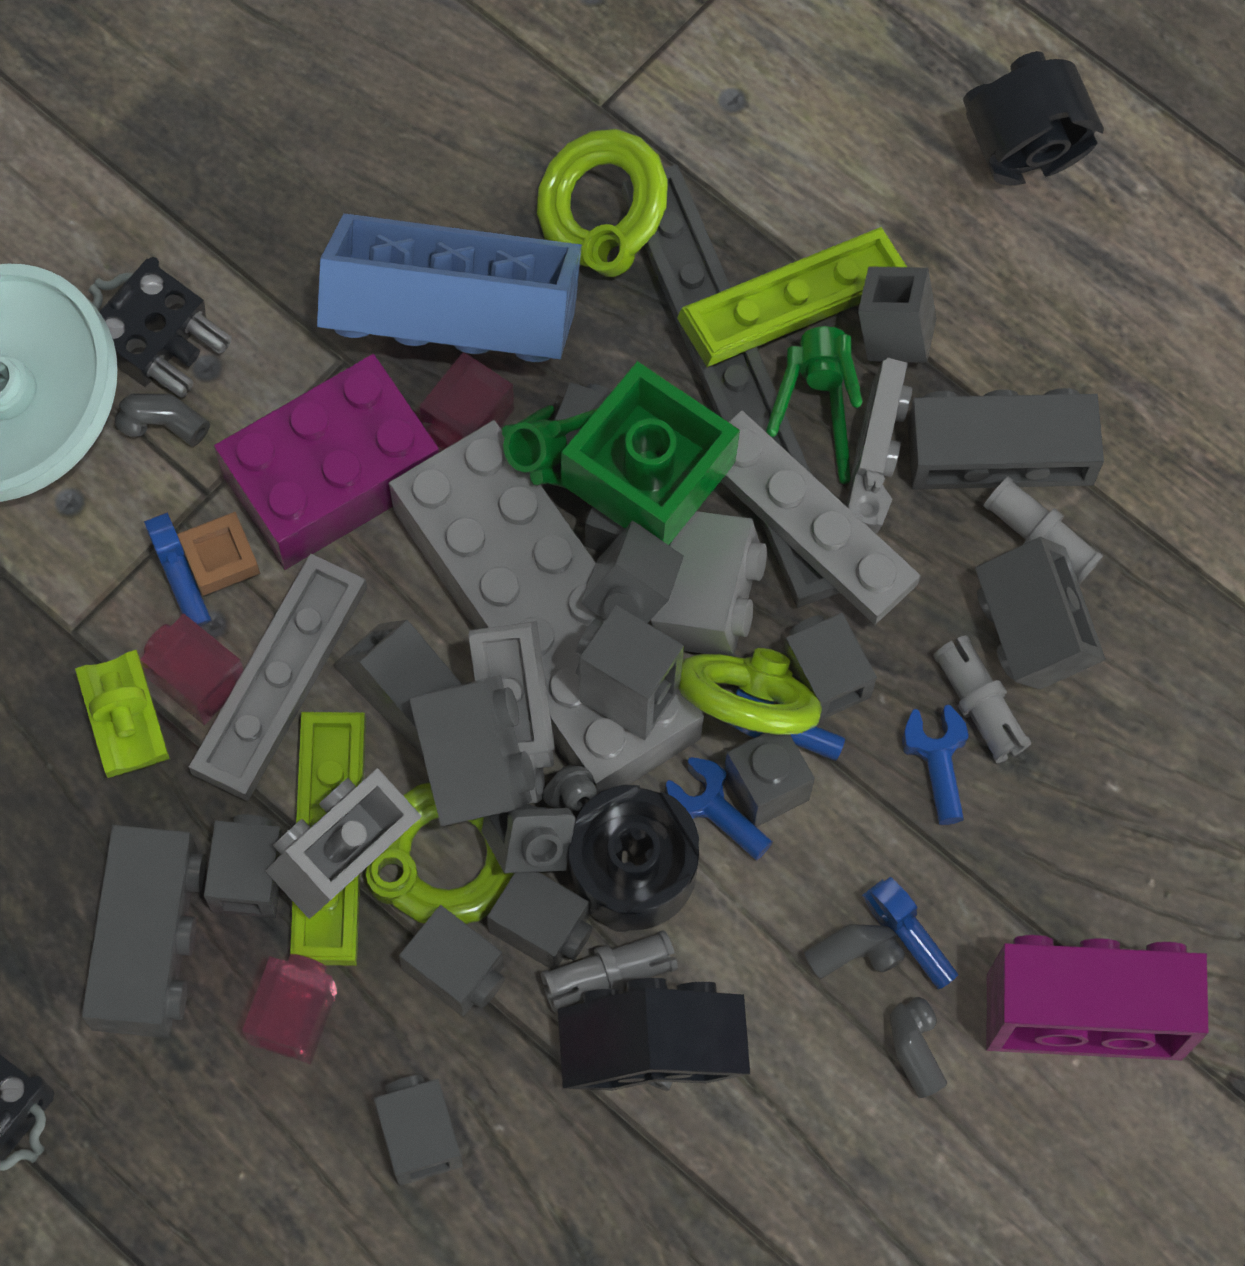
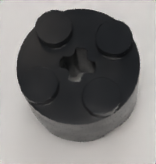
M1030 52L1017 58L1011 64L1010 73L992 83L977 86L964 96L963 102L967 109V119L991 174L997 183L1009 186L1025 184L1026 181L1022 173L1041 168L1045 177L1054 175L1077 163L1098 144L1094 133L1097 131L1103 134L1104 127L1073 62L1064 59L1046 60L1043 52Z
M640 785L615 786L593 797L581 809L575 821L572 841L569 845L568 868L573 892L589 901V914L616 932L649 929L671 919L688 901L695 887L698 869L699 835L687 809L673 796L662 791L658 793L640 788ZM630 850L631 854L635 857L645 854L644 864L635 866L631 861L623 863L622 852Z

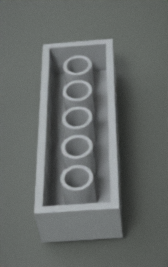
M493 420L389 482L393 511L474 629L537 621L554 746L568 766L579 765L591 772L593 784L597 789V795L615 786L629 785L699 741L702 734L704 715L678 691L646 740H643L580 701V676L576 674V669L581 655L576 653V647L583 633L594 619L597 618L602 622L605 621V619L581 604L596 563L542 486L534 485L531 482L530 472L517 471L508 463L504 454L502 430L496 421Z

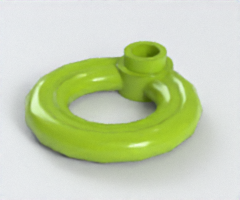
M619 129L590 131L567 143L549 163L538 187L537 217L545 240L581 244L580 265L590 267L601 275L616 277L625 273L632 266L635 254L656 233L667 208L668 179L661 159L641 137ZM613 164L621 167L630 176L633 185V201L627 215L615 226L604 224L595 227L591 231L582 228L574 220L571 211V194L577 181L588 170L598 165ZM619 246L617 257L613 261L608 262L607 257L610 250Z
M757 648L754 650L753 656L748 658L724 654H698L682 661L681 681L678 688L681 695L699 710L723 722L751 731L774 735L800 734L817 726L822 710L821 703L812 691L792 677L793 673L788 669L790 659L780 652L766 648ZM717 684L736 685L754 697L776 701L779 704L753 701L733 694Z
M430 782L419 784L403 796L422 817L367 866L366 878L368 888L378 901L393 905L419 923L425 924L440 905L465 924L479 922L489 915L515 873L503 872L484 837L487 855L485 865L476 879L463 887L449 890L433 887L421 880L416 864L410 856L412 841L421 827L439 817ZM484 817L468 820L482 834ZM390 864L400 866L403 869L401 878L395 882L382 880L380 872L385 866Z

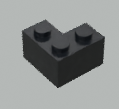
M664 978L636 979L627 982V992L625 993L620 989L592 990L584 993V1003L558 1009L563 1089L614 1091L656 1081L706 1084L750 1074L744 994L717 993L715 982L684 983L677 985V990L668 989L667 979Z

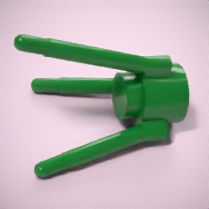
M815 327L802 335L800 347L791 346L787 349V367L770 414L766 433L772 438L778 434L799 372H801L811 388L821 391L829 390L838 478L841 484H848L851 480L842 389L843 380L851 405L855 408L862 405L860 386L851 355V336L835 327Z
M547 405L517 424L505 425L502 428V435L504 437L503 448L508 463L517 471L530 472L531 482L534 485L549 483L565 488L561 485V472L553 470V467L560 463L561 452L567 446L565 435L581 429L598 408L566 419L550 421L548 419L555 414V408L552 405Z

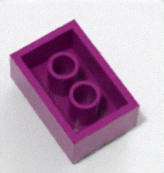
M374 353L214 445L223 477L284 570L307 558L310 553L314 554L392 508L389 482L439 453V448Z
M1023 935L1015 937L1013 944L1005 943L987 973L986 1051L1182 1061L1209 1033L1207 953L1187 952V946L1182 943L1155 942L1148 944L1146 950L1120 949L1119 941L1094 938L1081 941L1080 947L1054 946V940L1047 936Z

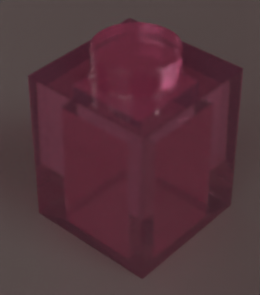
M465 352L460 355L419 406L421 423L439 448V452L493 420L501 427L514 411L513 384Z
M184 613L172 626L165 624L154 632L144 647V656L140 659L148 679L204 726L225 704L244 671L241 661L237 656Z
M290 954L287 962L269 957L242 1030L249 1045L301 1062L312 1063L337 994L333 977L325 974L327 967L324 964L297 954Z

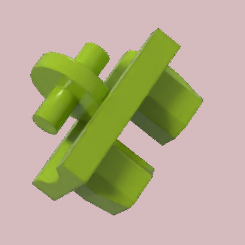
M137 650L127 652L108 662L75 668L103 768L108 778L136 771L170 759Z

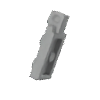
M891 358L883 359L871 383L851 480L848 486L850 491L846 507L874 533H878L882 527L893 500L883 486V482L885 481L884 476L892 477L900 451V442L891 440L895 421L904 422L912 396V387L903 385L908 363Z
M537 621L470 630L468 635L475 681L501 675L504 688L509 687L515 695L519 709V724L514 726L520 752L525 751L529 755L534 769L535 787L533 790H530L532 801L529 803H537L544 799L545 781L543 768L554 766L552 750L555 749Z

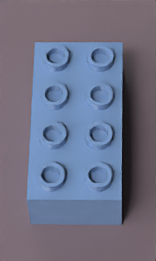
M343 213L320 258L317 327L334 329L337 334L349 338H360L369 334L394 337L397 342L409 346H421L433 342L455 345L458 350L470 354H482L489 350L515 353L518 358L530 362H543L550 358L561 359L576 308L582 245Z

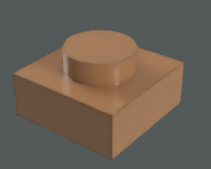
M236 512L177 534L202 596L260 574L258 564Z

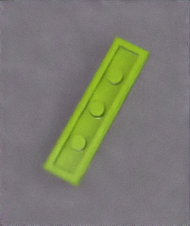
M879 227L681 308L677 319L706 367H709L860 304L868 267L907 266L883 228Z
M301 712L296 823L303 819L312 827L327 814L319 803L347 778L356 787L364 780L365 713ZM360 874L310 919L293 902L290 961L292 965L357 966Z

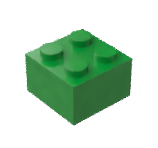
M637 361L561 452V485L623 528H626L633 520L654 536L670 545L735 464L740 430Z

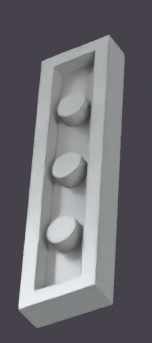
M743 410L740 411L729 421L730 424L740 430L736 462L721 482L865 617L876 625L918 585L921 575Z
M310 553L189 766L192 775L247 802L249 801L367 590L366 579Z

